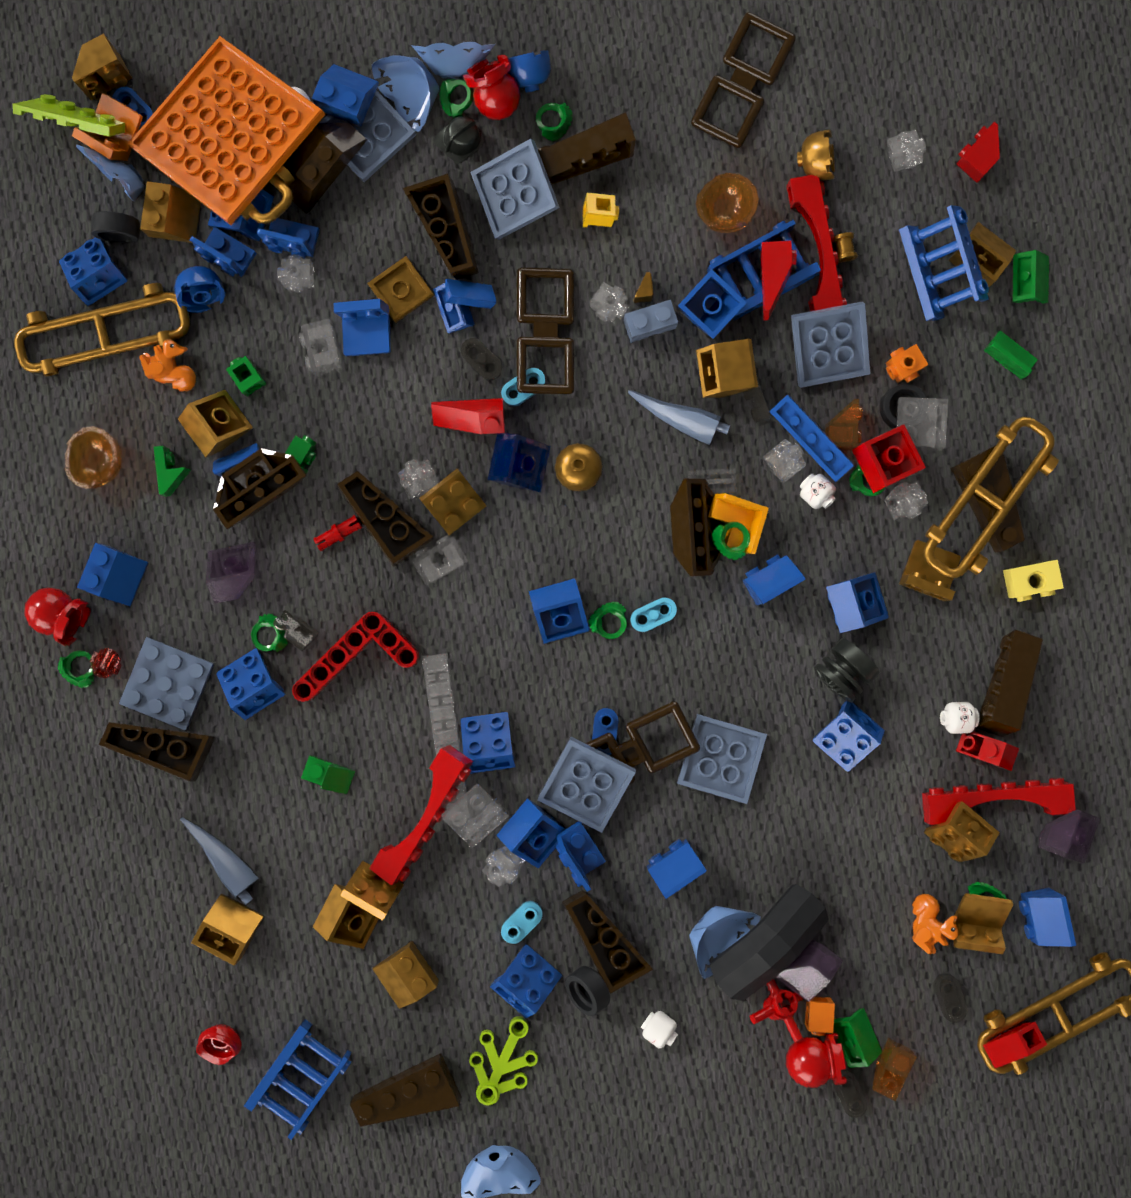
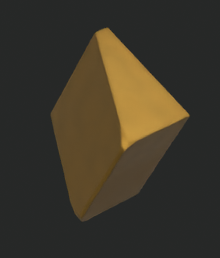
M646 272L635 295L634 303L652 300L653 286L650 272Z

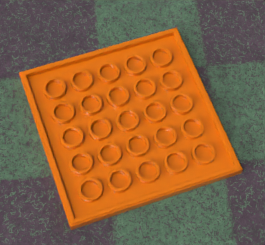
M219 36L127 145L220 218L232 225L321 121L325 113L307 98Z

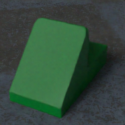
M156 446L153 448L159 495L169 497L190 473L191 469L186 467L172 469V466L175 465L173 452L165 446Z
M309 755L301 779L321 785L320 789L347 794L355 771Z

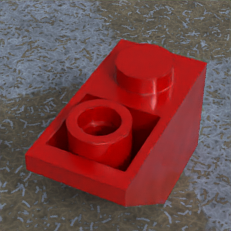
M995 121L989 128L983 126L974 136L977 141L972 146L968 143L958 154L961 159L956 165L976 183L1000 158L998 124Z
M975 732L962 733L956 752L1012 771L1019 751L1018 747Z
M1036 1022L1016 1025L983 1044L994 1068L1030 1056L1047 1046Z

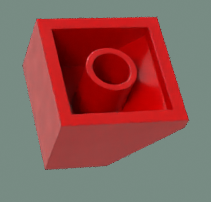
M904 424L868 440L852 450L873 493L926 468Z

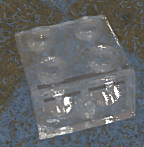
M900 397L898 399L896 428L904 424L915 447H931V451H942L946 447L948 399Z
M476 784L448 808L441 817L473 848L506 820L509 815L497 798L493 799L479 784Z

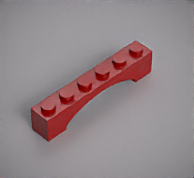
M814 175L791 178L786 186L790 208H796L810 227L817 245L821 268L816 295L812 296L808 301L810 311L847 305L846 299L842 298L840 290L843 287L842 277L840 274H837L836 269L838 255L836 251H833L831 243L834 241V234L832 228L828 227L827 219H829V208L827 204L824 205L823 196L825 195L824 183L819 180V177Z
M451 745L442 747L429 767L433 771L432 790L422 818L414 830L395 847L390 844L380 849L369 868L391 886L400 881L404 882L411 872L409 867L412 862H416L423 852L421 847L424 842L427 843L435 833L433 829L435 824L439 823L446 815L447 810L445 808L447 804L452 802L458 795L459 790L457 788L461 781L464 782L470 775L471 769L469 768L473 763L471 759Z
M1050 778L1049 783H1040V780H1025V785H1016V782H1001V787H992V784H977V789H968V786L960 785L953 786V791H944L942 787L929 788L928 793H922L924 822L930 825L946 822L955 805L961 801L971 808L975 805L994 800H1024L1042 806L1044 812L1050 815L1076 813L1074 785L1064 782V778Z

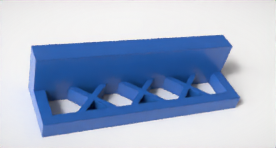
M789 394L769 411L835 482L854 466L853 462Z

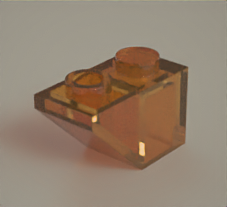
M859 399L852 400L825 425V434L840 450H853L861 443L862 432L858 430V420L861 421L863 408L859 406Z
M888 1038L877 1060L872 1089L896 1101L917 1058L913 1051Z

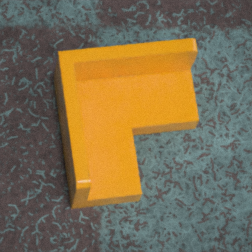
M714 494L708 517L725 523L738 522L743 524L750 534V542L745 549L746 554H755L769 508L730 494ZM730 528L726 533L724 541L730 548L738 547L743 542V534L738 528Z

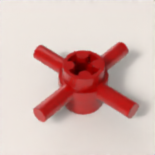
M772 979L766 984L771 994L764 1000L763 1009L751 1014L750 1020L753 1024L766 1018L784 1020L793 1041L796 1042L803 1037L793 1015L797 1011L798 1002L811 996L813 991L809 986L794 993L788 990H779L775 979Z

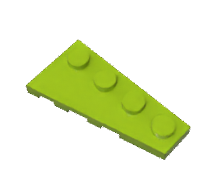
M44 94L40 95V98L13 104V114L22 116L24 113L29 112L33 113L34 119L42 121L45 119H57L58 125H79V130L108 137L125 133V123L115 120L114 116L97 114L91 108L76 107L75 103L56 100V97L53 95Z

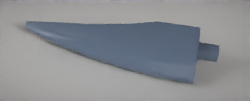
M628 390V393L659 419L700 442L710 445L715 431L726 435L729 431L730 425L720 422L721 416L700 408L672 404Z
M182 817L180 821L203 848L221 882L235 899L239 897L247 905L253 898L246 890L259 878L246 863L221 841Z

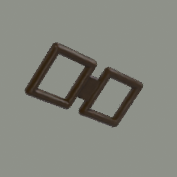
M747 12L723 57V62L735 68V71L730 81L719 75H715L712 78L691 120L692 126L736 148L742 147L764 104V98L751 91L757 80L767 85H772L775 82L796 40L795 34L751 12ZM750 24L784 40L769 73L734 57ZM719 87L753 103L737 136L702 120Z
M521 267L517 270V321L519 323L533 324V337H519L517 339V391L519 393L572 394L574 392V341L571 338H558V324L571 325L574 322V272L571 269ZM526 277L564 279V315L526 314ZM526 347L565 348V385L526 384Z
M672 701L627 723L626 730L631 739L618 745L611 733H606L585 743L595 749L607 744L615 759L631 767L644 762L650 773H655L700 751V745L676 701ZM672 713L689 746L654 762L637 729ZM633 776L629 784L635 781V776Z

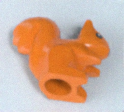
M164 340L163 349L160 345L154 346V356H151L149 353L139 356L145 376L149 379H154L163 384L172 383L173 389H178L180 392L190 391L196 384L194 370L186 365L177 366L175 357L186 352L187 347H181L173 340Z
M929 894L918 895L912 904V912L916 915L913 922L912 939L929 955L935 954L936 948L934 945L937 942L943 946H948L949 943L945 937L951 940L958 938L959 932L956 924L958 918L957 916H951L942 924L936 919L940 911L938 900Z

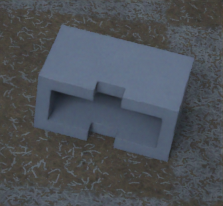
M671 300L624 315V323L631 343L676 329L678 324Z

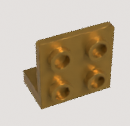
M916 540L899 584L942 601H951L955 594V591L950 589L953 578L940 574L926 562L924 558L926 543ZM939 547L934 549L936 559L949 568L958 567L961 559L960 555Z
M962 801L955 805L946 822L928 827L924 831L930 837L932 843L942 847L948 852L950 858L958 862L987 856L1000 833Z
M964 894L954 915L958 918L956 924L959 932L958 938L953 940L954 947L1003 954L1006 947L1001 928L1013 907V901L998 897Z

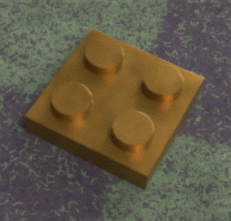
M458 469L454 470L419 498L448 535H451L486 507V504Z
M362 861L340 896L379 919L384 920L404 884L398 882L391 886L369 869L370 864Z

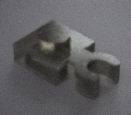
M286 610L281 615V618L285 621H281L277 617L273 623L274 627L278 630H285L286 632L283 637L301 651L307 648L319 634L301 618L297 622L294 621L292 614Z

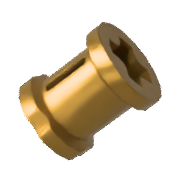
M852 232L834 236L833 243H836L838 263L858 258L857 253L854 252L852 241L854 233Z

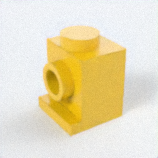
M587 193L583 204V227L588 228V225L612 227L614 220L617 221L619 216V206H615V195Z

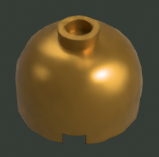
M831 130L812 133L804 140L802 151L797 152L798 167L803 166L806 175L817 176L819 180L834 179L835 176L830 172V167L835 172L833 144L829 145V138L832 137Z
M577 443L567 446L556 458L555 472L557 479L569 490H589L596 485L601 477L602 462L600 456L595 449L585 444Z

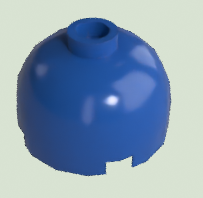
M548 50L540 51L541 54L538 55L532 52L508 58L511 69L507 73L515 78L519 88H525V93L539 90V85L548 79L551 70Z
M193 266L185 269L177 276L174 286L176 299L181 308L182 306L187 307L188 312L201 313L211 309L206 305L220 301L221 304L224 301L225 291L222 281L210 268Z

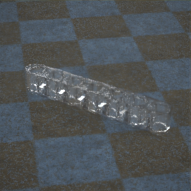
M447 653L423 656V668L436 755L442 747L448 745L462 753L460 738H458L457 734L459 730L457 715L454 713L455 701L453 691H451L450 683H452L450 667L447 664ZM462 781L457 788L459 790L458 795L445 808L447 810L445 815L446 821L470 818V809H468L467 804L469 802L467 786Z

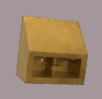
M103 33L82 45L72 79L90 100H99L102 93L107 94L108 91L114 88L126 86L128 81L132 79V76L120 54Z
M978 222L969 234L982 277L987 282L988 287H990L1009 265L1016 250ZM959 250L955 251L948 260L955 266L963 264Z
M751 339L717 343L696 350L703 397L722 398L758 387Z
M220 894L202 921L191 943L235 966L242 959L264 915L224 894Z

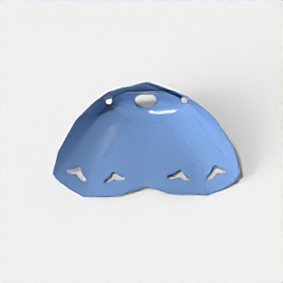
M463 42L455 46L446 43H435L427 47L411 46L435 75L447 79H452L451 77H457L454 79H464L463 75L468 74L467 69L484 60L495 44L480 45L476 42ZM473 48V49L470 51V53H469L468 51H466V50H463V49ZM434 50H438V51L444 50V51H442L440 54H438V53H437L436 51H434Z
M392 55L377 60L372 64L374 79L381 78V72L378 68L385 71L383 77L388 76L391 81L378 86L379 90L385 97L394 102L396 111L406 122L413 119L416 121L420 120V126L418 123H413L411 128L417 132L421 131L439 92V85L435 78L428 71L424 63L416 57ZM386 85H393V86H392V90H393V91L391 92V91H390V88H389V87H386ZM403 106H405L406 108H410L408 115L406 114V110L403 109Z
M76 145L111 182L112 178L119 179L125 189L124 192L132 201H136L144 190L145 185L141 175L131 164L126 165L118 160H110L94 150Z
M720 906L712 907L704 914L689 935L700 974L704 979L713 975L711 968H707L705 972V964L710 965L709 959L711 956L716 958L718 956L717 953H722L750 931L745 924H748L747 918L754 917L750 924L756 925L759 923L761 916L751 912ZM738 931L745 932L744 934H741L740 937L737 939Z
M492 1145L477 1154L467 1165L461 1180L462 1198H485L501 1193L531 1194L539 1186L540 1176L530 1159L521 1151L510 1146ZM499 1153V1158L496 1161H491L489 1159L490 1154ZM530 1180H536L532 1183L530 1187H528L530 1184ZM470 1191L474 1196L465 1194V1192Z

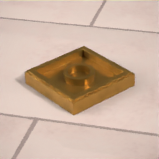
M407 256L367 283L376 297L389 305V315L395 323L434 296Z

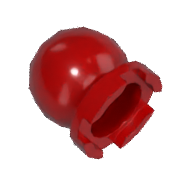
M497 55L498 60L490 63L487 59H484L468 68V74L463 75L466 85L474 88L473 98L476 107L482 115L492 120L510 117L517 110L521 99L517 81L507 73L511 69V64L506 55Z
M43 588L37 590L29 597L25 603L24 616L29 626L36 632L44 635H53L56 642L68 646L76 640L73 636L78 627L84 628L91 609L86 607L89 604L88 602L80 598L72 601V598L61 589Z
M837 1033L826 1034L824 1042L816 1037H803L789 1047L786 1054V1067L789 1075L796 1083L804 1087L816 1088L825 1085L831 1078L835 1085L846 1084V1077L841 1075V1070L846 1069L842 1045L835 1042L838 1039Z

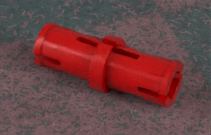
M353 515L339 525L334 524L331 526L332 529L314 537L315 544L325 540V542L317 546L318 549L323 551L337 541H344V537L362 529L363 527L360 522L350 526L358 521L357 516Z

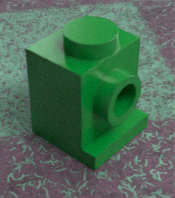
M247 356L234 359L230 363V367L226 369L241 393L246 397L266 385V382ZM245 372H250L251 376L244 380L243 374Z
M295 435L285 454L293 455L307 474L308 470L304 468L306 465H311L316 457L314 451L317 442L305 435L302 439Z

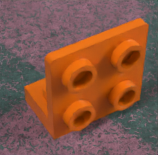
M102 93L95 113L112 115L115 117V120L124 122L125 133L108 137L79 130V127H75L72 136L110 160L128 161L131 148L127 143L138 132L143 116L110 95Z

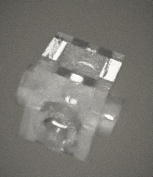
M916 129L902 132L897 136L887 139L888 154L894 172L913 168L923 163V152H926V145L923 137H918Z
M297 255L288 256V259H281V267L277 268L278 281H281V284L290 292L314 289L313 262L310 259H303V257Z
M603 282L591 299L590 308L596 311L595 315L605 322L609 320L614 323L616 318L621 319L626 313L628 298L621 288L617 286L611 287Z
M786 439L763 456L770 471L783 483L806 466L802 457L804 452L801 447L796 443L794 445Z
M418 459L411 460L405 463V468L398 473L400 483L404 487L409 500L423 496L438 484L435 471L431 467L429 460L420 462Z
M907 482L896 486L884 499L894 521L907 516L909 519L915 518L922 513L921 510L928 504L926 494L918 482L909 485Z
M504 846L497 851H493L486 858L485 862L487 864L482 872L487 875V879L492 884L498 887L507 883L510 885L518 878L519 873L517 871L525 860L513 854Z

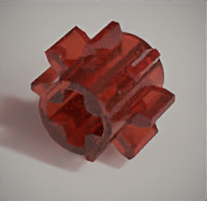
M109 648L100 649L99 653L94 652L89 661L92 663L90 666L92 672L100 678H109L112 674L117 675L122 666L119 654Z

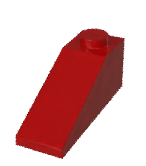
M791 241L762 242L761 273L764 320H769L791 275L792 265H796L797 254L796 250H792Z
M503 398L431 402L433 426L476 434L505 433Z

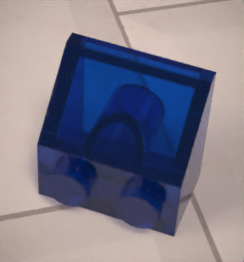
M497 433L487 480L502 485L541 492L551 446L518 434Z

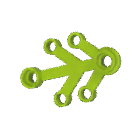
M517 1016L510 1021V1035L500 1057L493 1042L494 1033L491 1030H484L480 1034V1042L485 1047L493 1069L490 1078H488L483 1066L484 1056L482 1053L473 1052L469 1063L474 1068L480 1083L476 1090V1097L483 1105L495 1104L499 1100L500 1094L526 1087L528 1078L525 1073L518 1072L514 1075V1079L498 1083L503 1074L537 1064L538 1055L533 1050L526 1051L525 1056L509 1061L518 1039L525 1037L528 1033L529 1025L524 1017ZM517 1022H521L524 1027L521 1030H517L514 1025ZM489 1034L491 1040L488 1042L484 1041L483 1035ZM528 1055H533L535 1057V1060L533 1062H528L526 1060V1057ZM479 1056L481 1062L476 1064L472 1061V1058ZM518 1077H523L525 1079V1082L523 1084H518L516 1082V1079ZM489 1088L493 1091V1094L486 1096L484 1090Z

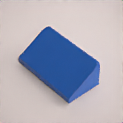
M453 279L445 280L446 303L491 309L496 304L492 285Z
M445 283L433 289L448 334L475 325L469 306L446 303Z
M255 443L213 462V473L221 477L225 472L260 449L258 444Z

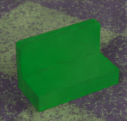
M1037 250L1014 254L1013 302L1022 303L1035 300L1043 304L1048 303L1049 256Z
M1001 330L997 332L983 350L1019 379L1029 376L1032 372L1031 368L1038 360Z
M858 1009L851 1017L834 1019L833 1031L838 1034L837 1041L842 1045L848 1067H869L882 1053V1049L865 1009Z

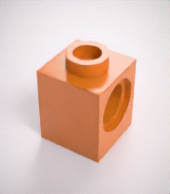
M814 996L806 998L805 1026L811 1034L825 1036L826 1033H833L835 1003L831 998Z

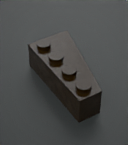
M625 112L556 144L541 147L538 151L552 185L633 157L636 139Z
M449 174L402 188L451 275L458 280L478 274L477 264L455 184Z
M995 446L950 468L962 491L965 490ZM1004 452L980 484L1002 501H1005L1013 490ZM974 493L968 503L984 531L998 509ZM1016 503L989 540L995 553L1005 551L1025 540Z
M356 471L337 484L340 492L393 567L433 541V536L418 525L414 519L402 511L398 505L386 497L359 471Z
M1016 629L1004 635L1000 643L1002 650L995 663L994 673L979 714V724L975 728L1000 737L1021 730L1043 639Z
M109 722L99 745L187 781L196 782L215 737Z
M584 890L562 901L599 975L605 981L610 994L653 970Z
M440 1053L355 1094L350 1106L360 1127L458 1107L460 1106L462 1096Z

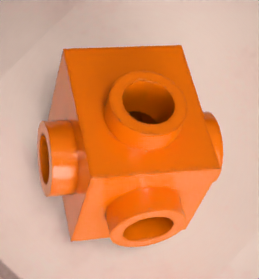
M917 344L906 350L901 347L890 354L892 358L886 362L888 366L886 370L890 378L895 379L897 384L903 380L908 383L919 377L918 372L929 364Z

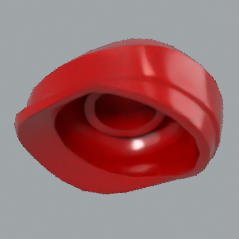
M218 1024L200 1034L196 1052L200 1057L213 1064L223 1065L239 1054L242 1043L238 1033L232 1027Z

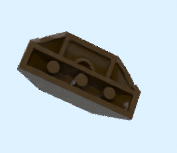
M349 122L318 123L283 164L295 179L289 185L293 196L292 201L306 214L315 206L367 141Z
M260 448L221 475L213 510L224 527L230 529L289 492L307 475L293 455Z
M683 479L670 505L673 554L689 576L712 575L721 556L720 551L716 549V546L713 544L714 541H712L713 530L718 525H721V521L708 517L714 493L708 487L706 479Z

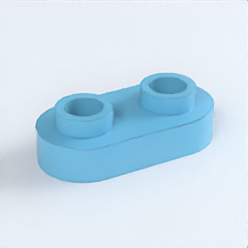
M537 368L526 370V384H530L529 379L532 377L538 379L537 384H545V376L541 370ZM517 376L507 382L501 390L503 401L509 406H518L535 395L533 393L518 392L516 398H510L509 393L513 390L517 391Z
M669 598L657 599L636 609L630 618L631 625L640 632L651 630L675 617L677 612L676 604ZM662 605H666L668 607L667 614L660 613V607ZM640 615H644L647 618V622L643 625L638 622Z
M534 901L524 902L503 923L501 929L503 939L510 944L519 943L541 921V906ZM533 911L535 916L528 918L526 912ZM515 928L517 929L518 933L516 935H510L509 929Z

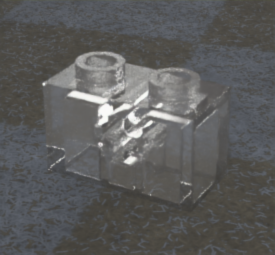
M330 319L301 325L302 333L299 334L302 347L307 349L308 356L305 357V363L308 371L312 370L315 376L344 370L333 323ZM318 344L324 346L321 353L316 350L319 348Z
M448 535L436 541L437 546L429 550L428 547H425L415 553L416 558L412 559V562L425 585L429 586L470 563L454 536L451 538ZM437 553L446 556L443 559L444 564L440 565L433 562L437 559Z

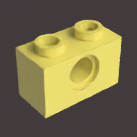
M1058 560L1003 570L1008 597L1017 598V602L1031 600L1032 594L1040 593L1041 597L1055 595V590L1064 588ZM1032 575L1037 579V585L1034 588L1029 583Z

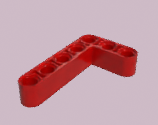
M368 612L294 684L292 689L293 696L301 702L315 698L373 639L401 667L408 668L416 665L420 657L419 652L381 613ZM372 616L378 617L380 621L376 629H371L368 625V621ZM355 633H359L363 639L359 646L353 645L351 641L352 635ZM388 633L395 634L397 638L394 646H388L385 642V637ZM337 650H342L345 653V660L342 663L336 662L334 658ZM405 650H410L414 655L413 661L409 664L402 660V653ZM320 667H324L328 671V676L325 680H321L317 675ZM303 684H307L310 687L311 692L308 697H304L300 692Z

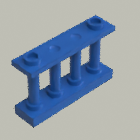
M948 206V218L922 230L918 226L908 225L899 229L926 321H936L944 318L943 311L945 307L972 296L974 301L989 300L987 294L989 287L982 277L966 224L968 217L961 206ZM953 227L956 237L955 241L931 252H925L923 245L925 238ZM959 250L963 264L935 276L932 274L930 268L932 261ZM966 273L970 287L942 299L939 297L936 289L939 284Z
M794 220L788 223L782 221L775 225L770 233L725 257L719 255L710 261L707 273L711 269L714 272L717 271L720 277L742 297L726 268L727 265L738 260L755 290L754 296L748 299L742 297L747 303L733 317L734 321L763 306L762 282L747 257L749 253L757 249L761 251L762 242H772L780 237L782 241H791L792 250H796L797 269L795 271L797 273L789 277L781 295L811 280L820 273L821 268L817 262L811 265L805 263L789 234L796 224Z
M306 1019L303 1020L244 1105L251 1112L257 1104L259 1106L264 1105L292 1125L293 1128L288 1135L290 1140L293 1139L296 1133L302 1134L309 1123L306 1119L337 1074L341 1073L343 1075L351 1064V1061L348 1059L352 1052L347 1050L341 1058L315 1040L309 1032L312 1024ZM299 1044L302 1046L306 1045L335 1066L328 1078L297 1057L298 1053L294 1050ZM285 1064L287 1066L292 1065L321 1086L314 1098L283 1077L284 1073L280 1070ZM271 1084L273 1086L278 1085L307 1106L300 1118L269 1097L270 1093L266 1090Z

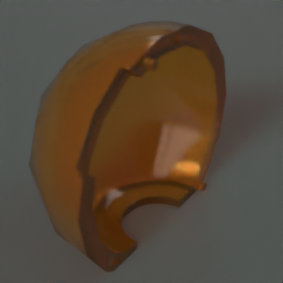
M725 173L715 176L714 179L705 184L697 195L696 208L698 216L707 228L720 233H731L745 228L756 214L759 198L756 187L748 178L740 174Z
M94 426L82 428L68 440L64 470L68 479L76 486L85 489L102 487L112 481L120 472L123 457L121 448L117 440L104 429Z

